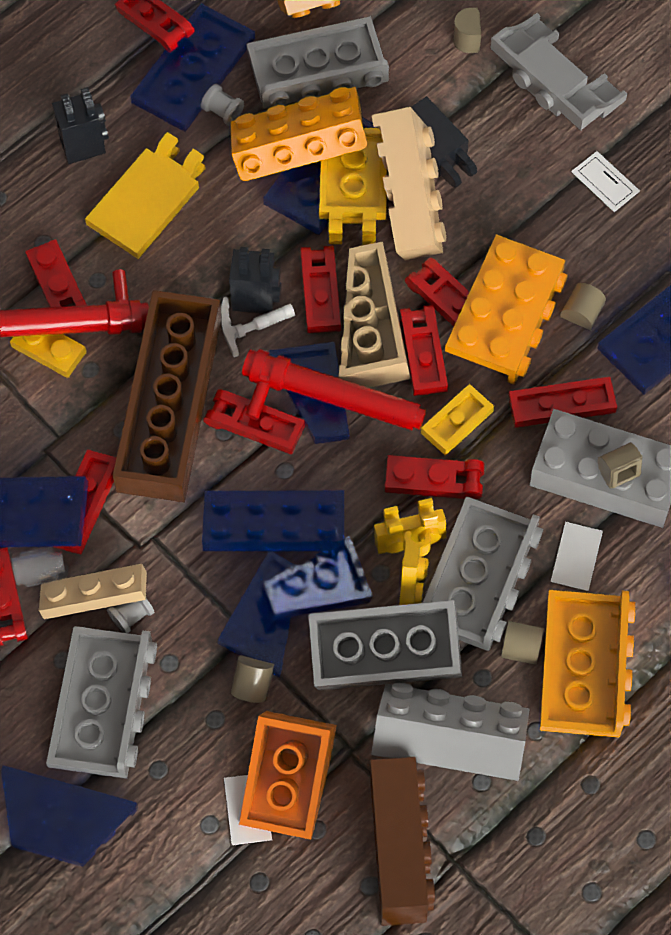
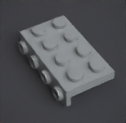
M371 16L246 44L263 109L276 105L286 106L308 96H324L341 87L348 89L356 87V89L366 86L375 87L389 81V65L383 57Z
M466 496L423 603L454 600L460 641L490 651L493 640L501 641L507 624L506 621L502 620L506 609L512 611L519 594V590L514 589L518 578L525 579L531 564V559L526 558L530 547L537 549L543 533V529L538 527L540 516L533 514L530 520Z
M73 627L46 762L48 768L127 778L129 767L135 768L138 746L133 745L136 732H142L145 714L144 711L140 710L142 698H148L151 685V677L146 676L148 663L154 664L157 653V643L152 642L150 631L143 630L141 635Z

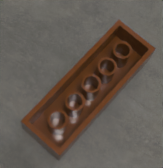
M152 291L113 472L116 493L185 503L222 321L219 299Z

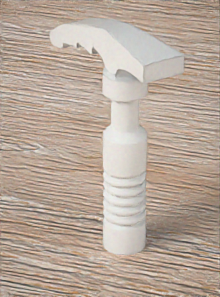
M224 297L221 306L222 328L233 358L239 356L235 343L237 337H244L247 332L255 329L261 330L295 316L292 305L287 304L272 312L270 311L255 317L252 322L242 325L240 323L231 326L228 311L230 307L227 297Z

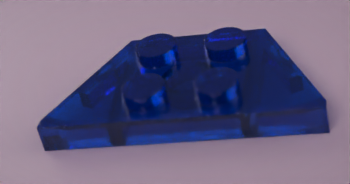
M4 765L1 769L10 840L12 846L18 849L83 867L96 854V850L102 844H106L116 833L115 830L130 815L133 816L138 809L137 802Z

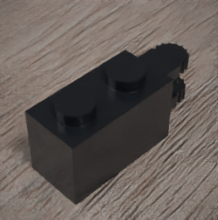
M88 87L80 89V95L69 97V94L66 93L60 95V101L52 103L59 139L68 164L106 153L104 140L109 139L104 123L106 122L101 104H94Z
M427 96L414 104L411 108L426 126L431 127L433 131L434 146L430 147L431 158H435L437 163L438 177L442 176L449 185L454 188L458 187L462 182L459 174L453 168L455 165H458L470 177L478 172L475 163L467 155L469 140Z
M242 246L240 250L233 249L229 277L232 311L266 314L273 311L274 302L280 303L282 283L280 282L281 266H275L274 253H270V249L262 248L261 252L249 251V247Z

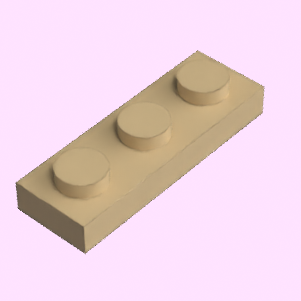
M137 564L41 583L39 612L43 619H49L146 600L147 572L143 564Z

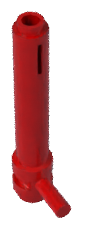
M119 269L112 272L116 301H106L105 305L0 310V337L107 332L108 335L121 334L122 331L129 330L130 334L141 333L145 328L149 305L148 302L140 303L139 299L129 300L126 272Z
M250 349L244 361L242 375L249 377L250 382L257 384L245 414L251 419H259L267 394L271 388L277 391L282 389L292 391L411 431L414 428L420 430L423 424L426 410L420 408L421 404L292 363L291 358L278 355L276 358L270 356L269 351Z

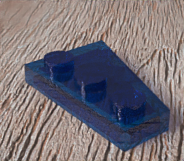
M335 342L268 350L270 356L277 358L278 355L291 358L292 363L339 378ZM286 390L301 419L305 420V426L315 444L349 440V428L344 408Z
M350 536L341 540L337 546L329 550L324 549L315 554L313 559L302 565H295L265 581L260 589L271 620L367 604L373 597Z
M269 550L218 638L217 643L239 656L242 655L275 664L273 675L280 677L300 567Z

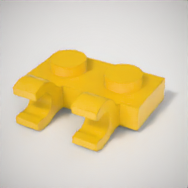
M432 498L418 501V515L399 519L397 506L383 509L384 522L374 525L375 544L378 554L403 551L404 534L406 531H411V539L414 542H422L425 533H430L431 545L446 538V518L443 509L434 511Z
M406 531L404 534L403 549L405 553L401 566L402 580L399 605L422 603L424 583L419 582L428 575L429 562L427 558H422V556L427 555L430 551V533H425L422 542H414L411 539V531Z

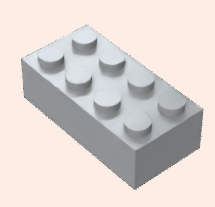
M553 409L532 469L530 486L663 528L671 505V445ZM631 442L643 456L641 475L610 489L601 475L597 459Z
M454 600L309 614L314 687L318 690L462 677L457 613Z
M386 683L377 714L371 755L387 758L416 757V763L519 781L530 709L523 708L514 702H503L500 704L486 701L484 698L474 695L461 697L450 695L441 689L427 691L415 689L406 683Z

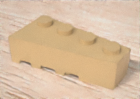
M411 107L373 114V126L381 130L383 142L377 143L379 157H382L384 167L389 173L383 177L384 188L389 201H394V206L389 207L388 210L396 253L404 260L443 253L442 242H446V231L443 222H439L438 210H442V199L439 190H435L434 178H438V167L435 158H431L430 147L434 146L433 131L431 127L426 126Z
M383 242L349 248L346 283L347 296L346 305H344V332L341 342L342 356L341 365L339 366V378L369 388L411 379Z

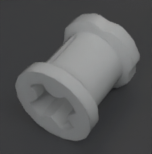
M214 84L204 95L201 108L206 112H214L223 118L226 125L230 126L231 121L236 120L241 115L244 101L240 98L234 99L223 92L220 85Z
M147 599L118 605L115 608L111 606L107 609L110 618L123 633H129L131 631L130 627L145 615L151 616L155 613Z

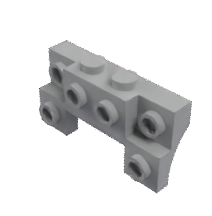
M538 13L516 26L505 27L491 38V50L513 69L512 77L516 84L522 89H527L536 97L538 104L542 108L549 109L556 117L562 113L578 129L582 130L598 116L605 118L626 101L627 93L616 89L607 80L608 76L605 73L587 84L588 77L552 45L558 40L559 32L557 30H550L540 21Z

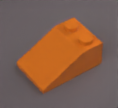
M265 711L258 716L239 825L312 839L330 765L337 725Z

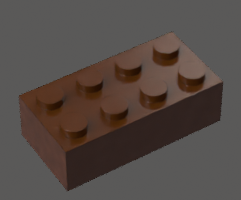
M416 757L371 760L370 787L381 926L426 923L428 911H434L435 891L433 879H426V874H430L432 859L430 842H423V838L427 837L428 828L427 805H420V802L424 801V769L416 768Z

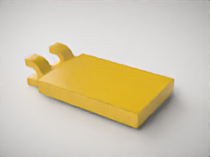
M364 128L367 138L366 148L321 161L319 219H329V244H342L343 224H363L362 245L376 243V220H386L387 194L384 188L383 177L387 175V170L384 167L382 157H379L377 143L383 142L379 128Z
M168 132L160 140L155 153L146 148L85 218L87 226L137 259L142 256L199 189L198 181L195 178L206 168L201 163L204 155L195 149H192L188 154L183 166L172 160L180 152V149L175 146L178 143V138Z

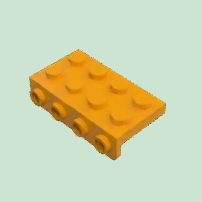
M346 87L337 88L324 96H308L295 104L287 106L276 105L269 108L266 112L255 115L250 113L243 114L237 117L236 120L231 121L232 157L239 177L243 181L362 150L367 146L360 100L356 87L349 89Z
M496 234L445 345V352L509 375L508 382L515 384L518 376L524 377L529 368L531 358L527 357L530 348L537 349L543 335V330L540 329L543 319L549 321L556 304V302L552 301L555 292L561 293L568 277V274L563 273L565 260Z
M557 590L548 591L540 731L620 738L623 726H629L631 704H624L625 691H631L632 670L626 669V658L633 655L634 636L628 635V623H634L635 602L629 601V591L622 590L620 596Z

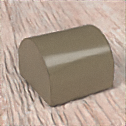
M478 8L463 9L455 17L453 42L457 49L465 53H478L480 51L481 25Z
M578 283L567 300L560 317L591 331L605 305V295L590 284Z
M630 442L598 457L599 470L610 489L641 475L643 456L633 443Z
M508 621L501 658L536 665L544 628Z
M240 655L236 665L231 694L247 702L260 703L266 701L275 664Z

